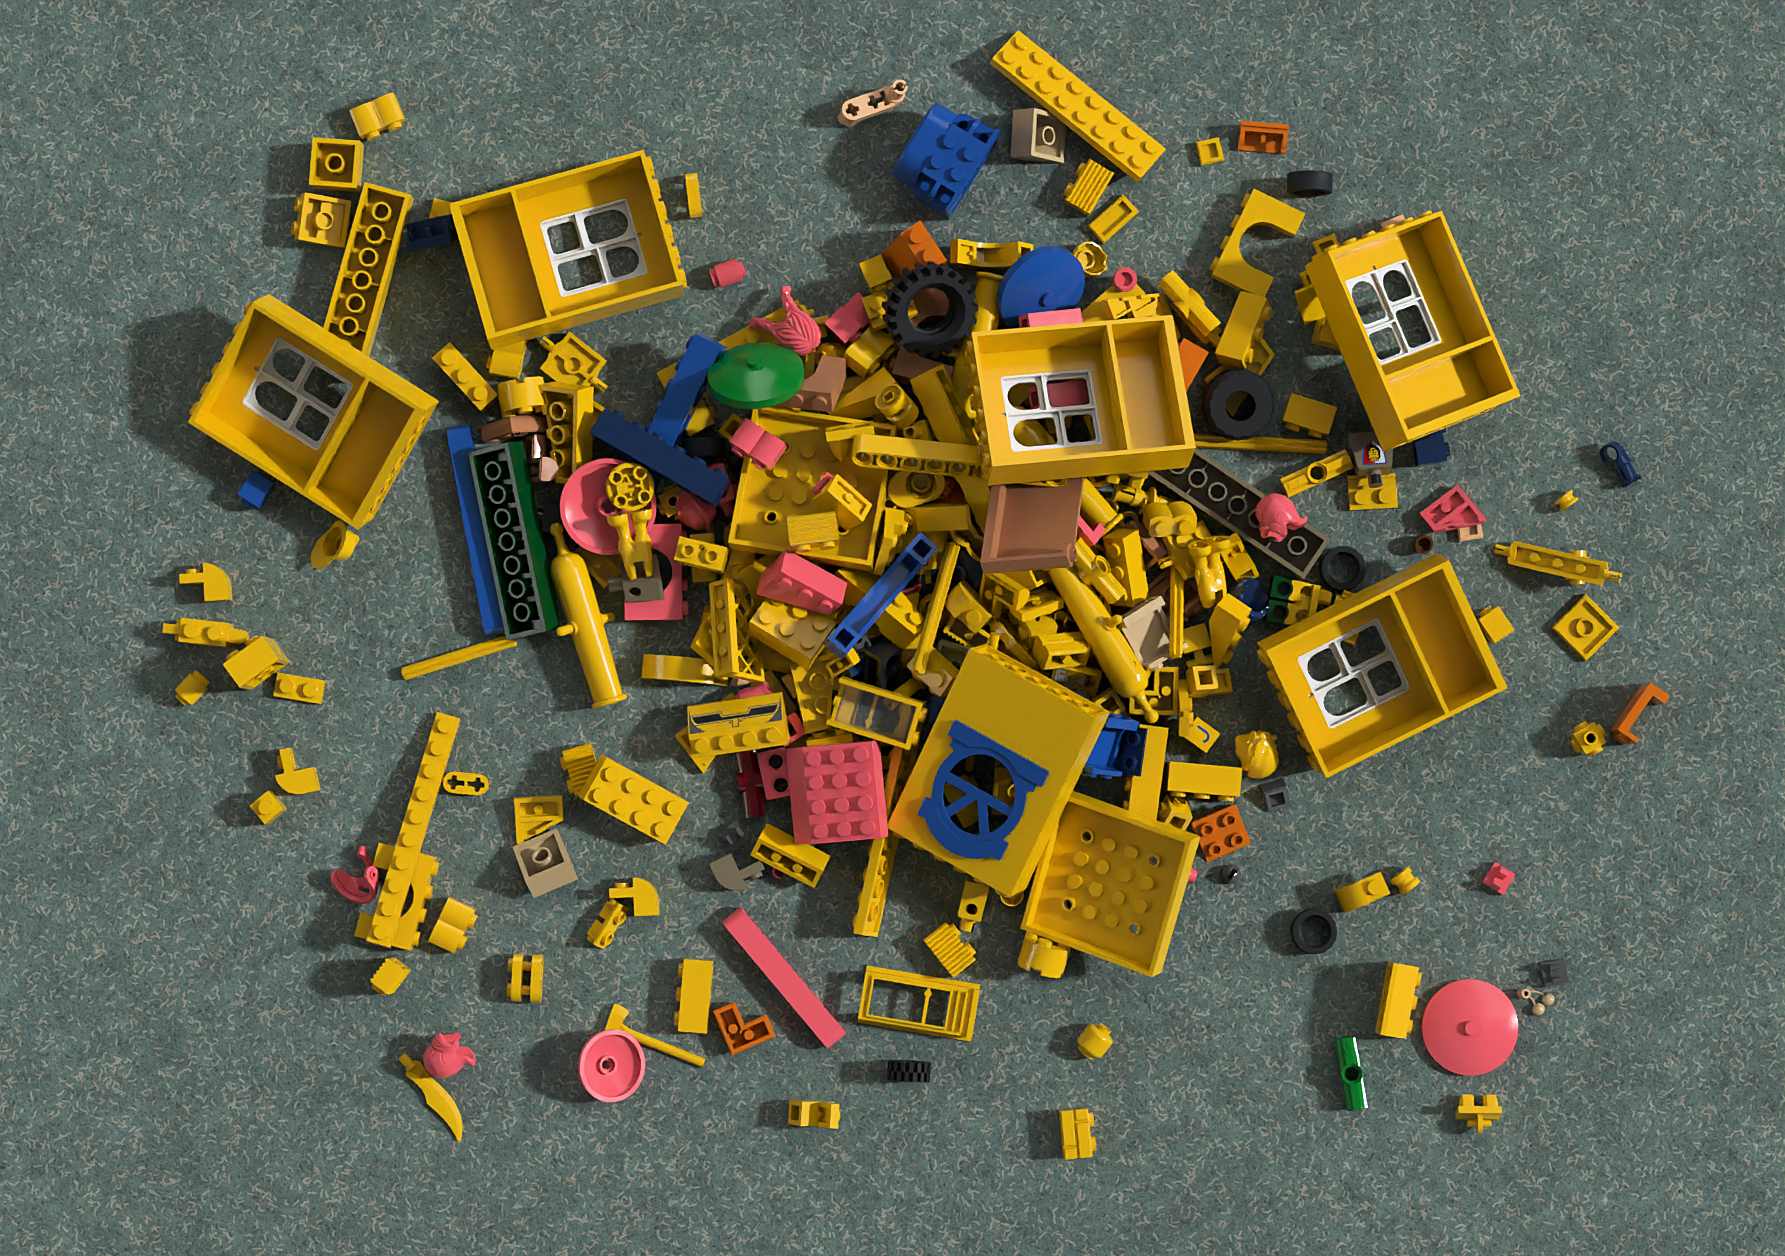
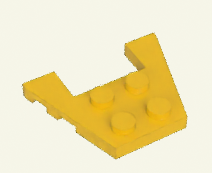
M1164 293L1101 301L1108 320H1116L1126 313L1129 319L1172 315ZM1174 320L1175 332L1178 341L1181 335Z

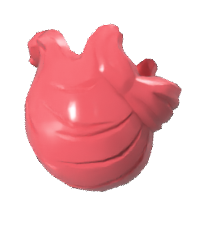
M1277 493L1264 496L1257 504L1255 515L1260 522L1259 531L1261 537H1275L1277 542H1281L1283 537L1287 535V528L1296 530L1302 527L1308 520L1306 515L1303 518L1299 516L1294 503L1289 498Z
M438 1032L433 1038L432 1045L425 1050L423 1063L425 1069L432 1076L449 1078L456 1075L467 1064H471L472 1067L475 1066L476 1059L473 1051L469 1047L459 1046L458 1041L461 1038L459 1032L445 1035Z

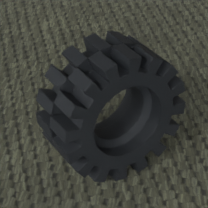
M899 1059L888 1060L887 1080L930 1082L931 1062Z

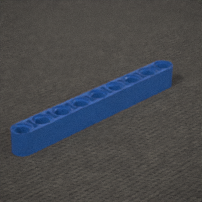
M471 424L447 428V438L485 636L502 634L505 631L468 452L476 451L474 437L471 435L473 434Z

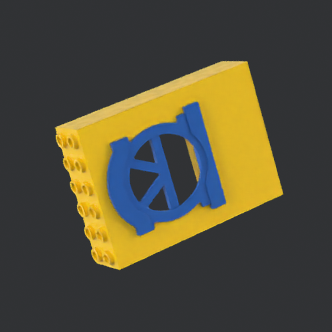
M987 644L970 648L888 822V829L892 830V834L896 837L906 838L913 842L912 845L917 849L931 852L935 859L941 862L947 861L954 865L953 868L963 874L968 873L975 877L974 880L977 883L991 886L1002 897H1011L1025 890L1110 711ZM983 754L996 758L1004 764L1012 776L1015 786L1014 806L1007 805L950 773V771L959 761L971 755ZM945 782L967 793L948 807H945L943 800ZM976 799L979 819L978 835L961 830L950 819L953 814ZM987 805L1008 816L1005 823L993 832L989 831Z

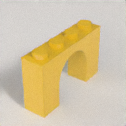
M1253 189L1251 194L1246 193L1240 205L1244 207L1241 216L1236 214L1230 225L1234 230L1230 237L1225 236L1220 246L1223 249L1220 258L1215 256L1209 269L1213 271L1212 278L1238 291L1265 297L1274 277L1245 262L1240 253V238L1246 230L1259 225L1271 227L1293 238L1306 213Z
M382 842L378 843L373 866L388 870L395 846ZM420 852L411 880L414 892L413 903L410 909L400 917L391 946L406 950H413L414 946L418 947L421 938V932H418L419 924L424 923L427 915V909H424L426 899L430 900L433 892V886L430 885L432 876L436 877L440 864L436 862V856ZM360 913L354 936L367 939L374 917L373 914Z

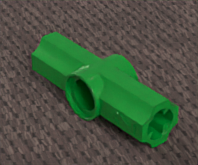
M1355 1036L1334 1039L1346 1111L1368 1108L1362 1078L1363 1071L1360 1067ZM1349 1067H1355L1357 1071L1356 1077L1352 1080H1348L1345 1077V1071Z

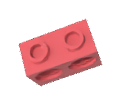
M786 748L757 753L766 800L790 796ZM773 755H780L782 757L783 764L780 768L774 769L770 766L769 760ZM779 778H784L788 783V787L784 792H778L774 787L775 781Z

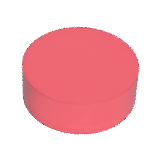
M1128 267L1118 269L1113 276V285L1121 292L1131 291L1137 283L1136 273Z

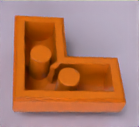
M735 1002L713 1011L731 1056L776 1037L767 1014L744 1024Z

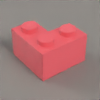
M859 292L825 322L827 331L846 348L861 337L862 331L865 328L868 329L871 326L862 304L861 298L863 296Z

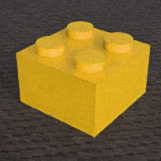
M312 137L309 176L311 188L317 190L361 192L363 143L359 140Z

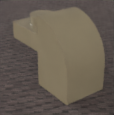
M732 853L709 864L717 881L723 887L730 890H744L748 888L744 879L748 877L752 881L762 876L761 871L766 869L763 862L758 861L739 870Z

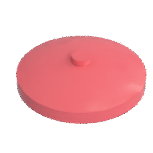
M603 458L582 465L569 477L561 493L560 516L567 533L578 545L593 553L603 555L620 553L618 551L619 535L615 527L609 526L607 516L627 512L630 535L635 540V531L630 516L631 511L617 508L609 500L606 493V481L610 472L615 467L627 463L619 459ZM653 493L651 501L641 508L652 509V518L646 523L647 534L650 532L656 517L655 493Z
M1461 979L1443 986L1430 998L1422 1015L1421 1033L1428 1053L1440 1066L1459 1075L1475 1076L1496 1069L1510 1056L1518 1037V1019L1511 1001L1500 989L1481 980Z

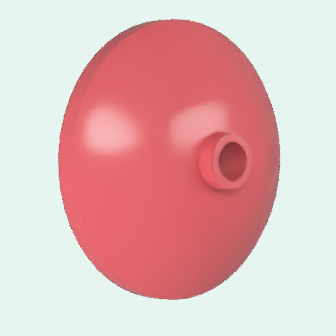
M615 1029L604 1030L593 1035L583 1046L578 1060V1075L582 1086L592 1097L605 1102L624 1100L636 1091L643 1079L645 1072L644 1052L638 1041L629 1033ZM603 1061L607 1062V1066L605 1068L602 1067Z

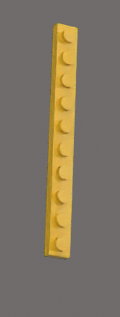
M439 712L436 713L366 940L368 943L391 948L456 737L460 718Z

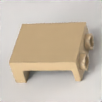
M1162 596L1151 597L1121 615L1122 622L1117 625L1144 669L1151 672L1163 667L1162 662L1168 658L1170 660L1175 659L1169 656L1170 622L1162 609V606L1165 605ZM1183 642V649H1184V648L1187 647L1186 642Z

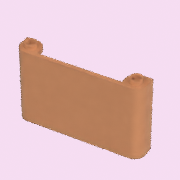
M1084 477L1067 478L1066 484L1060 487L1021 483L991 485L980 560L984 574L1072 567L1073 562L1077 561L1075 546Z

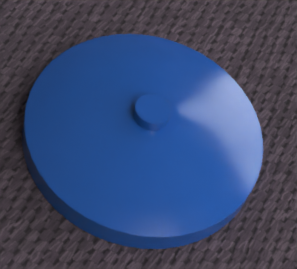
M1058 246L1040 247L1023 255L1008 269L1000 282L996 305L1001 319L1011 329L1020 328L1018 317L1028 313L1075 309L1085 285V274L1080 261L1070 251Z

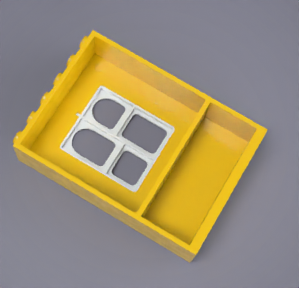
M644 150L449 204L491 350L685 296L684 288H688L683 268H678L681 265L677 246L671 245L675 243L670 223L665 224V221H668L664 201L659 202L658 200L661 199L660 187L657 178L652 179L655 176L653 163L650 156H645ZM609 210L620 211L626 216L628 227L622 236L596 244L590 243L584 225L585 217ZM566 222H573L580 247L561 254H554L547 229ZM619 247L632 248L639 258L637 268L628 275L613 277L606 258V252ZM590 255L596 256L602 281L565 291L558 272V265Z
M1429 210L1418 215V218H1407L1396 226L1394 224L1388 225L1376 233L1371 231L1362 235L1360 239L1356 240V237L1349 239L1338 247L1337 244L1324 249V252L1312 256L1313 261L1305 265L1383 452L1493 410L1520 397L1515 381L1442 211L1433 214ZM1393 270L1404 276L1411 290L1410 296L1395 302H1391L1388 299L1383 286L1384 275L1388 271ZM1365 282L1373 287L1385 314L1383 319L1367 325L1362 322L1352 298V288L1356 283ZM1412 305L1418 307L1431 338L1430 342L1415 348L1408 346L1396 318V311ZM1390 328L1400 352L1380 360L1374 351L1369 335L1379 330Z
M268 294L261 298L258 297L255 301H250L243 311L245 317L233 329L232 334H234L231 342L224 346L221 353L224 355L222 360L217 362L211 370L213 376L210 382H206L202 387L200 401L195 402L190 409L189 414H191L188 423L358 530L373 520L439 401L272 295ZM280 349L293 350L305 359V363L294 382L281 376L273 366L274 355ZM315 366L322 368L347 385V391L337 408L330 407L304 390V384ZM264 381L273 382L296 396L297 403L286 421L281 420L258 404L255 392L260 383ZM307 405L312 406L329 417V423L319 441L311 439L296 428V424Z
M1173 315L971 332L970 340L966 341V352L963 353L964 365L969 366L970 374H967L968 388H972L973 396H970L971 410L976 411L974 430L975 433H979L980 440L977 441L978 455L983 456L981 476L982 478L986 477L987 486L1189 467L1196 446ZM1078 378L1086 380L1089 395L1088 404L1065 407L1050 406L1046 386L1048 381ZM1034 383L1037 387L1039 408L1032 410H1018L1014 408L1007 398L1009 389L1016 384ZM1090 415L1093 419L1095 440L1070 443L1067 440L1064 418L1067 416ZM1052 418L1054 420L1057 443L1054 445L1028 447L1019 444L1014 438L1013 429L1020 421Z
M1439 553L1257 642L1259 650L1256 651L1262 664L1265 663L1266 667L1270 670L1266 672L1272 685H1275L1280 691L1276 694L1281 705L1285 706L1287 711L1289 710L1290 712L1286 716L1291 726L1295 727L1296 731L1300 733L1296 737L1301 747L1305 748L1306 752L1309 753L1306 756L1308 763L1312 769H1315L1317 774L1321 773L1325 778L1507 689V685L1451 563ZM1370 626H1376L1385 645V651L1356 666H1350L1340 646L1341 641ZM1330 648L1340 667V673L1328 680L1316 681L1308 674V661L1316 653ZM1386 661H1392L1402 683L1398 688L1378 696L1367 673L1370 669ZM1352 678H1358L1367 697V702L1340 716L1329 714L1323 703L1326 693Z

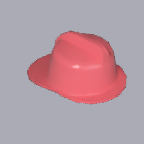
M683 490L679 494L676 501V510L681 524L686 527L689 526L694 530L706 529L710 531V524L716 516V509Z

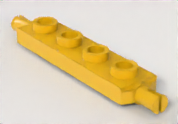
M1513 541L1510 547L1496 544L1495 548L1503 549L1504 551L1494 549V554L1507 556L1508 564L1600 586H1603L1606 579L1618 583L1621 582L1620 578L1612 577V575L1622 577V573L1609 570L1608 562L1518 541Z

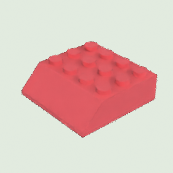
M873 740L786 748L795 844L879 839L889 836L880 741Z

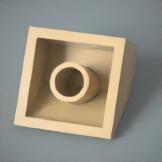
M1037 108L1013 110L1010 158L1033 162L1064 163L1066 125L1052 113Z
M557 828L513 846L524 880L533 898L578 880Z

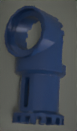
M1612 441L1601 448V460L1605 464L1610 465L1613 471L1616 470L1623 482V488L1632 484L1633 481L1636 482L1642 478L1641 475H1637L1631 464L1632 459L1628 457L1620 443ZM1609 447L1616 451V459L1608 456L1607 450Z

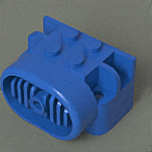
M935 103L926 113L894 166L893 176L912 187L914 197L920 203L949 220L999 141L1000 130L997 128L992 130L981 123L982 121L979 119H975L967 114H956L940 103Z

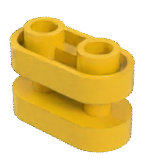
M514 953L513 958L508 960V973H512V980L507 983V997H511L512 1002H522L523 995H530L531 1003H541L543 955L533 954L532 961H524V954ZM524 971H531L530 986L523 985Z

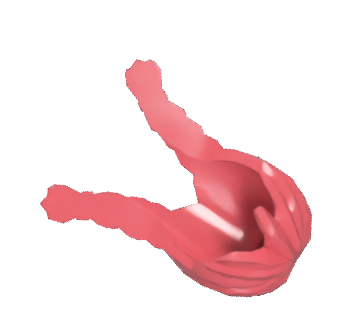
M782 286V289H779L782 296L783 307L787 313L785 321L776 323L765 318L752 317L749 321L750 329L761 328L771 333L779 345L793 350L799 356H805L816 350V347L821 343V329L811 316L801 311L796 303L793 302L790 286Z

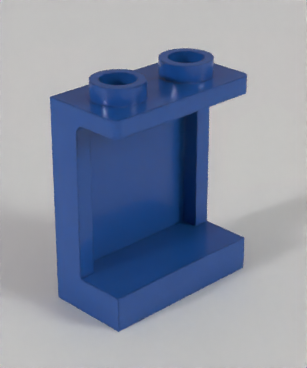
M1110 713L1082 773L1091 777H1096L1098 774V776L1112 779V776L1121 777L1123 772L1115 769L1114 763L1125 730L1137 731L1139 722L1122 714Z

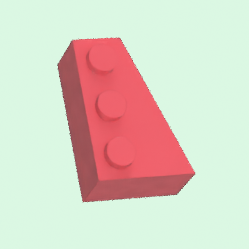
M786 549L762 571L756 594L830 616L842 605L847 582Z

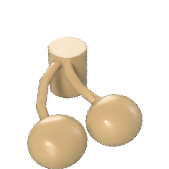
M1519 989L1517 991L1519 998H1530L1533 1003L1532 1012L1537 1016L1544 1013V1005L1550 1006L1554 1002V996L1550 993L1544 995L1541 992L1530 991L1529 989ZM1531 993L1541 994L1543 996V1004H1536L1530 996Z

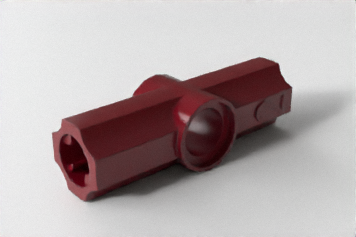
M756 749L735 752L739 771L737 772L740 794L743 797L746 818L765 816L766 807L762 791L764 790V785L758 765Z

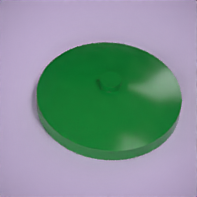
M766 342L748 343L733 347L720 354L708 369V385L713 396L726 405L741 409H762L781 404L789 400L801 389L805 379L804 365L797 353L785 346Z

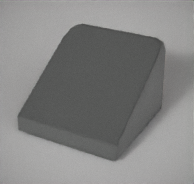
M1283 778L1260 784L1268 812L1291 806Z

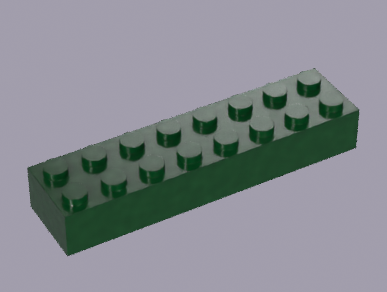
M523 441L507 442L468 452L506 640L556 631L557 628L561 627Z

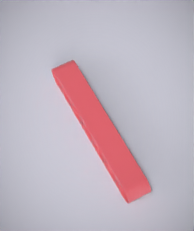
M741 906L722 921L728 931L828 1049L847 1034L811 989L808 988L806 983L793 971L780 952L778 953L769 939L762 934V931L754 921L746 915Z

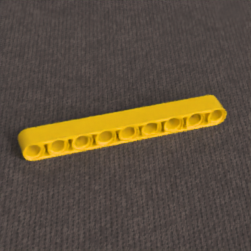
M859 434L853 439L852 462L857 466L986 480V477L982 478L981 476L983 456L978 455L977 446L870 434ZM1067 479L1023 482L1021 484L1060 487L1066 484Z

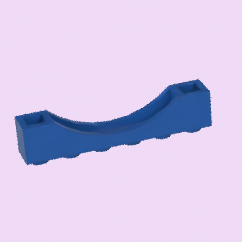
M920 532L823 645L842 660L936 552L938 547Z

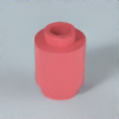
M736 258L714 265V268L709 269L715 288L719 286L723 288L743 281L742 276L746 275L742 261L737 262Z

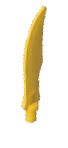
M404 1053L398 1060L406 1067V1076L422 1089L427 1104L446 1121L455 1134L457 1141L460 1142L463 1126L460 1112L454 1100L428 1074L420 1061H412Z

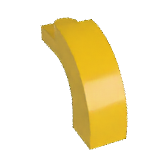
M952 239L950 264L970 269L1008 270L1019 258L1033 250V244L1019 241L979 243Z
M643 654L641 678L727 686L728 676L723 678L715 677L714 667L705 659Z

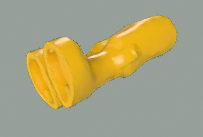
M640 509L630 512L635 531V540L630 535L627 512L607 516L609 526L615 527L619 535L618 551L621 553L629 579H637L634 563L643 561L642 566L645 576L651 577L653 575L652 542L647 534L646 523L652 518V509Z
M1227 536L1206 537L1202 541H1193L1188 545L1189 553L1193 557L1195 564L1194 576L1199 597L1204 608L1213 607L1215 603L1218 604L1227 595L1225 573L1220 562V552L1230 547V538Z

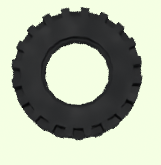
M928 261L927 265H922L920 262L914 263L915 269L909 270L904 268L902 270L904 275L900 279L894 277L891 280L895 283L893 288H886L885 294L888 298L887 301H882V308L885 310V314L882 315L883 321L888 326L886 327L887 331L911 354L914 352L923 358L926 357V354H930L933 358L939 357V352L944 351L948 355L952 353L950 347L956 344L960 348L963 345L961 338L964 335L971 336L970 324L976 325L977 319L973 316L974 311H978V305L974 302V298H976L975 292L971 290V285L959 273L949 268L946 264L941 263L937 265L933 261ZM926 288H938L947 295L949 301V308L945 318L938 325L929 329H921L914 326L908 316V306L912 298L919 291Z

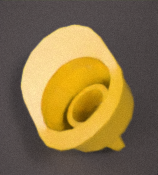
M900 471L890 479L888 495L897 506L904 508L914 507L938 498L944 490L945 479L943 475Z
M341 520L336 521L317 540L311 552L312 566L317 569H323L333 560L348 559L360 541L359 536L348 530L345 522Z

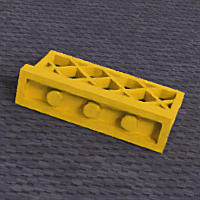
M725 578L709 583L715 677L723 678L728 676L756 683L765 682L762 642L747 633L749 626L747 619L748 617L752 619L760 604L756 606L751 597L750 605L745 598L747 594H750L746 586L734 583L733 579ZM740 603L746 611L744 615L738 608ZM741 627H743V629L747 633V636L745 638L739 631ZM750 640L754 644V651L748 645ZM743 650L748 656L747 661H745V659L741 655V652ZM751 664L755 667L756 675L750 669Z

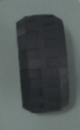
M1234 368L1220 372L1209 381L1206 389L1203 391L1201 408L1206 423L1215 433L1226 439L1240 441L1251 439L1264 431L1272 419L1275 405L1273 393L1261 376L1250 370ZM1236 391H1245L1250 398L1248 412L1239 418L1229 417L1225 410L1227 398Z

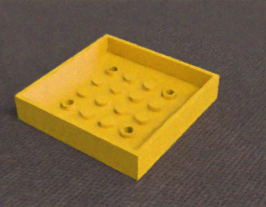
M775 406L753 409L751 421L789 446V449L783 452L771 471L766 468L763 471L759 470L751 464V458L746 455L744 456L728 540L730 549L777 557L787 549L809 562L873 572L891 470L861 467L851 461L852 438H850V446L845 459L840 461L831 451L825 433V427L867 421ZM873 422L875 435L897 437L896 425ZM827 472L832 476L838 474L872 504L862 523L844 533L839 532L840 525L838 524L840 544L835 545V548L821 550L820 547L810 548L811 551L805 553H797L796 550H791L787 517L825 513L812 501L815 494L811 490ZM770 514L776 515L774 521L767 519Z
M1072 791L1039 860L1020 929L1149 977L1160 974L1201 836ZM1086 832L1091 834L1090 840L1086 838ZM1152 856L1157 858L1156 864L1151 861ZM1067 900L1071 901V908L1066 905ZM1133 924H1135V925L1137 926V928H1138V931H1137V932H1134V931L1132 930V925H1133Z

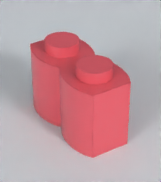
M747 418L743 420L729 440L730 445L733 447L731 449L732 452L741 458L745 455L751 458V464L761 471L765 468L771 471L787 448L784 442Z

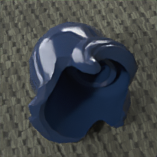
M1244 577L1242 582L1227 590V594L1229 593L1252 609L1248 616L1250 622L1247 627L1264 617L1270 609L1269 605L1266 606L1269 600L1266 589L1252 577Z

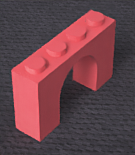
M1080 308L1028 313L1018 317L1020 328L1084 322ZM1083 378L1061 380L1059 383L1046 384L1051 407L1077 406L1089 403L1087 383ZM1030 387L1028 392L1031 410L1038 409L1040 405L1037 387Z
M653 524L648 533L652 542L651 550L659 551L667 556L672 566V578L667 588L663 590L664 600L627 602L625 599V621H684V615H688V601H683V591H688V577H683V568L688 566L677 564L674 557L679 536L687 538V529H683L682 524Z

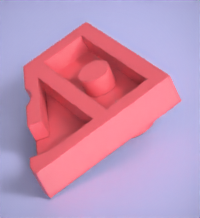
M1458 484L1420 512V517L1434 533L1484 524L1486 522L1485 516Z

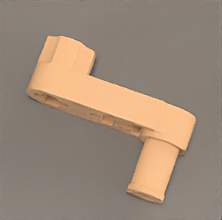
M899 79L890 87L886 86L846 101L837 116L839 123L852 127L859 121L899 106L908 89V86H905L906 82ZM883 98V101L878 103L875 109L873 106H868L870 99L872 102H877Z

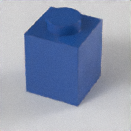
M252 471L237 495L243 498L241 503L249 508L254 509L256 506L261 509L276 484L259 473Z

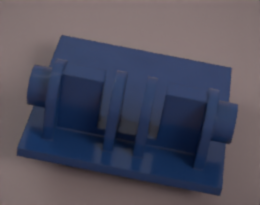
M1137 728V731H1124L1114 763V768L1122 771L1123 775L1141 777L1148 729Z

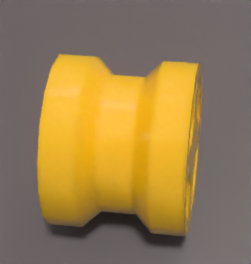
M1407 866L1390 879V882L1399 888V893L1403 896L1412 890L1420 880L1411 874V869Z

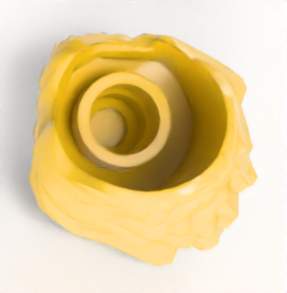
M1259 730L1258 732L1252 731L1249 734L1236 736L1235 753L1241 761V768L1247 771L1249 777L1262 779L1276 771L1279 765L1278 751L1276 749L1278 746L1275 744L1277 735H1271L1269 731Z

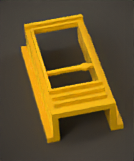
M867 965L857 1023L971 1042L980 984ZM874 979L927 987L924 993L926 998L922 1022L917 1023L868 1014ZM931 988L950 991L945 1027L925 1024L929 997L932 995Z

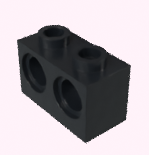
M886 640L865 649L864 683L891 692L901 686L902 649ZM864 691L865 693L875 697L874 693ZM879 695L878 700H883L884 697Z

